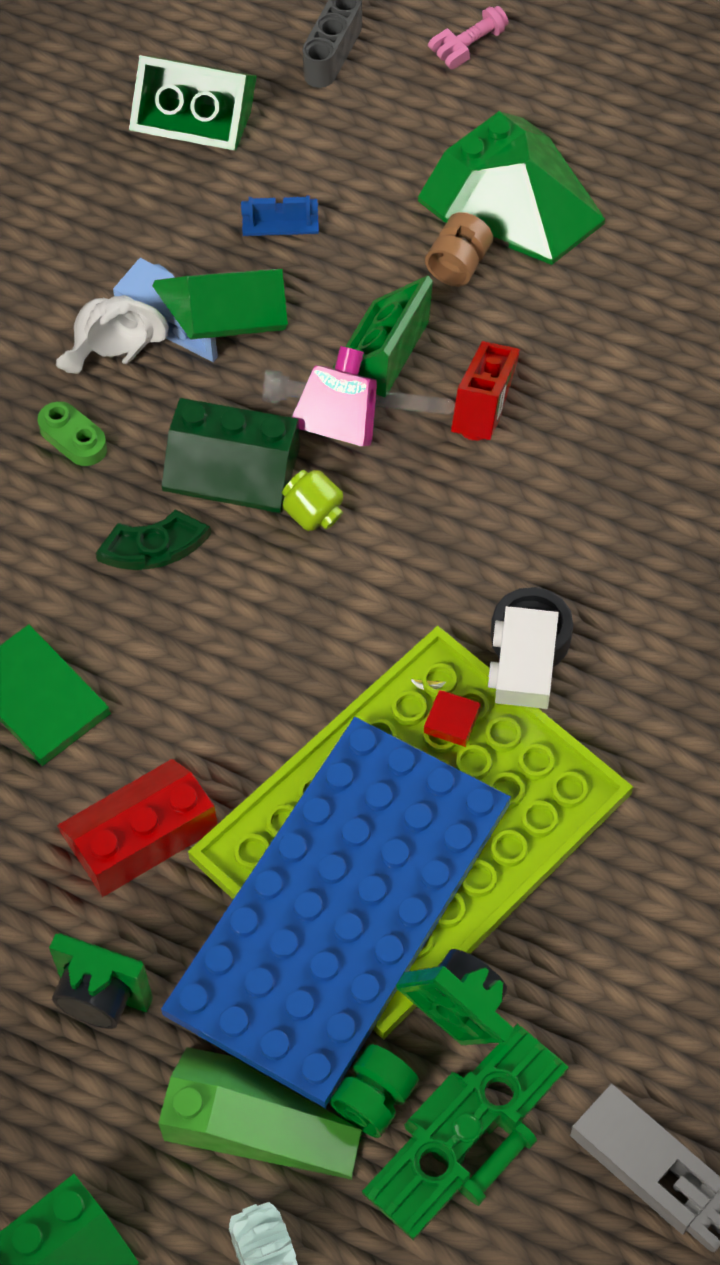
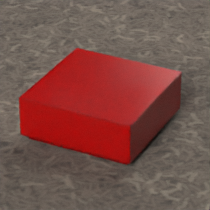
M439 690L425 722L424 733L466 747L479 715L481 703Z

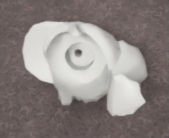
M126 295L114 296L110 299H93L83 306L75 319L74 347L72 350L65 351L56 359V366L67 373L79 374L82 371L84 359L92 350L102 357L108 356L112 358L127 354L122 360V363L127 365L149 342H160L167 338L169 326L166 318L156 308L143 302L135 301Z

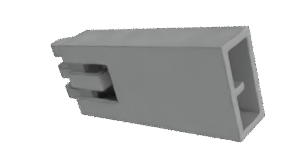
M611 1083L572 1126L570 1136L682 1235L686 1231L689 1232L709 1251L716 1252L720 1247V1240L708 1228L711 1226L720 1234V1176ZM668 1170L679 1178L674 1184L673 1189L676 1192H682L689 1199L684 1205L658 1183L668 1173Z

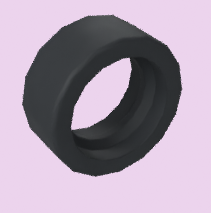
M537 587L519 588L506 594L495 606L491 620L492 648L499 659L501 647H493L495 621H504L506 606L559 612L553 667L558 665L567 655L572 639L573 620L571 610L567 604L553 592Z

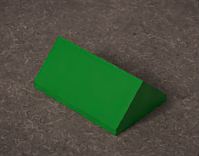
M283 269L154 280L152 285L190 340L282 331L288 325Z
M428 275L373 300L345 346L364 352L358 375L377 381L376 395L386 398L429 323L433 280Z

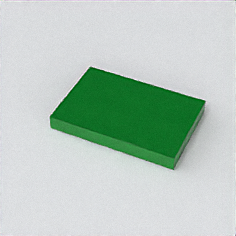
M30 624L0 645V722L41 766H44L111 714L109 706Z

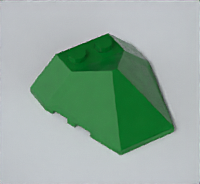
M501 111L495 113L445 150L418 195V202L443 222L447 223L451 215L458 212L472 214L486 223L493 237L508 242V248L551 265L605 224L604 216L552 140L524 118Z

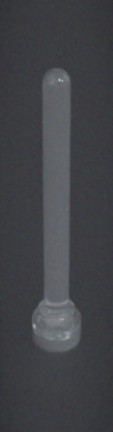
M266 370L262 400L263 402L279 403L280 400H288V397L301 398L307 382L290 381V376H283L282 371ZM389 392L386 398L376 395L375 407L449 415L454 412L455 403L447 398Z

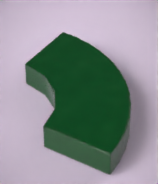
M176 509L164 520L148 526L132 527L117 523L95 553L98 562L121 569L145 570L159 568L177 562L197 550L211 535V528L209 525Z

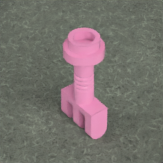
M489 6L482 11L483 20L458 36H455L447 28L434 36L429 41L428 47L433 52H437V56L442 61H445V64L450 69H455L470 59L467 46L489 32L495 36L503 33L505 26L508 25V18L501 7L496 6L493 8Z

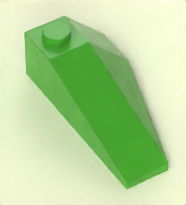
M186 1047L170 1077L158 1122L163 1140L167 1142L351 1180L362 1135L361 1129L235 1057Z

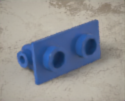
M306 195V197L283 198V203H276L275 198L249 197V201H241L243 236L319 234L318 199H310V195Z

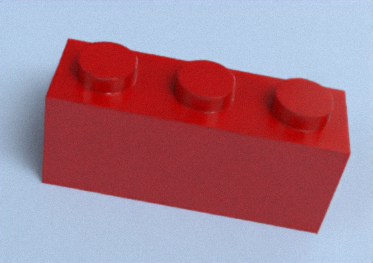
M171 759L61 822L57 827L103 898L201 840L218 823L214 804L192 772L174 759Z

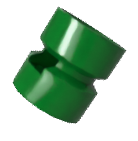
M371 1044L353 1066L356 1076L346 1077L330 1098V1103L347 1122L361 1129L362 1132L369 1136L380 1138L396 1116L393 1106L405 1104L419 1084V1078L395 1054L378 1045Z

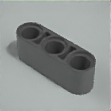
M328 0L302 49L303 73L308 85L322 88L331 85L335 81L362 30V0Z

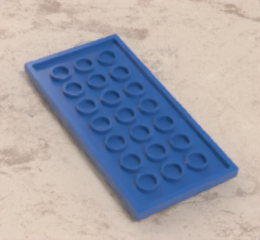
M354 717L161 1008L162 1015L326 1108L330 1098L337 1090L396 993V984L403 973L410 970L508 809L511 796Z

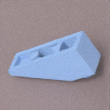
M139 258L113 288L114 296L126 295L135 301H140L156 308L166 318L169 326L166 339L214 362L218 357L216 338L190 340L152 287L154 280L175 278L173 274L159 264H152Z

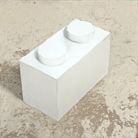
M506 606L504 621H495L493 647H501L500 661H491L488 688L496 689L495 703L548 709L559 612Z

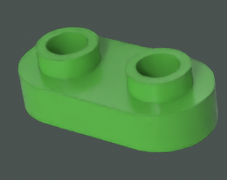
M52 402L44 406L39 412L38 425L41 435L73 463L80 466H92L99 463L105 457L107 444L104 432L71 404ZM85 438H89V439H90V440L87 441V442H80L82 439H85Z

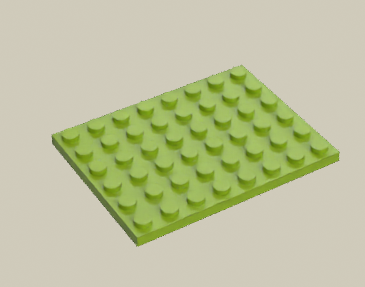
M437 625L188 851L189 859L234 899L353 718L357 717L511 796L508 809L409 971L438 967L451 949L471 954L632 794L633 786L539 708L495 703L496 689L488 688L490 668ZM411 679L422 680L424 690L414 685ZM427 680L443 681L446 683L438 689H433L428 685ZM439 690L481 703L479 715L466 747L424 733L425 722ZM397 990L373 1030L384 1040L417 1006Z

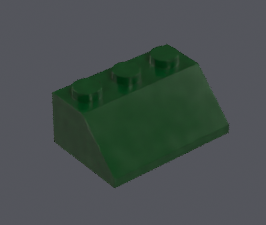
M179 398L168 431L162 491L281 513L285 498L282 491L291 480L300 450L298 419Z

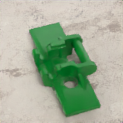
M518 1023L513 1027L514 1030L506 1042L499 1043L473 1072L470 1071L464 1078L452 1072L404 1124L405 1129L412 1135L411 1139L362 1190V1194L413 1241L458 1191L470 1202L479 1206L486 1199L484 1192L525 1147L530 1149L537 1142L535 1135L522 1123V1120L567 1072L569 1066ZM494 1082H502L511 1088L513 1098L505 1105H494L487 1100L485 1089ZM497 1127H501L509 1136L470 1178V1173L461 1166L464 1163V1156L485 1132L490 1135ZM431 1152L438 1161L447 1167V1171L438 1177L426 1175L421 1170L419 1164L422 1157Z

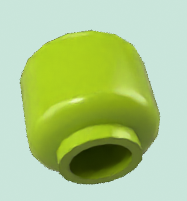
M305 470L300 471L282 491V494L285 496L283 509L306 531L316 530L320 526L328 530L343 514V511L338 508L343 501V492L319 470H313L309 473Z

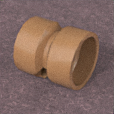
M464 212L452 214L440 232L439 237L425 256V264L428 271L436 279L447 285L456 287L466 285L479 266V262L493 243V235L490 228L484 221L472 214Z

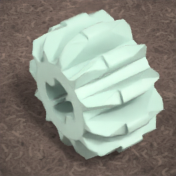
M270 1202L258 1206L254 1204L242 1209V1212L231 1216L229 1232L240 1265H298L286 1224L283 1222L280 1212Z

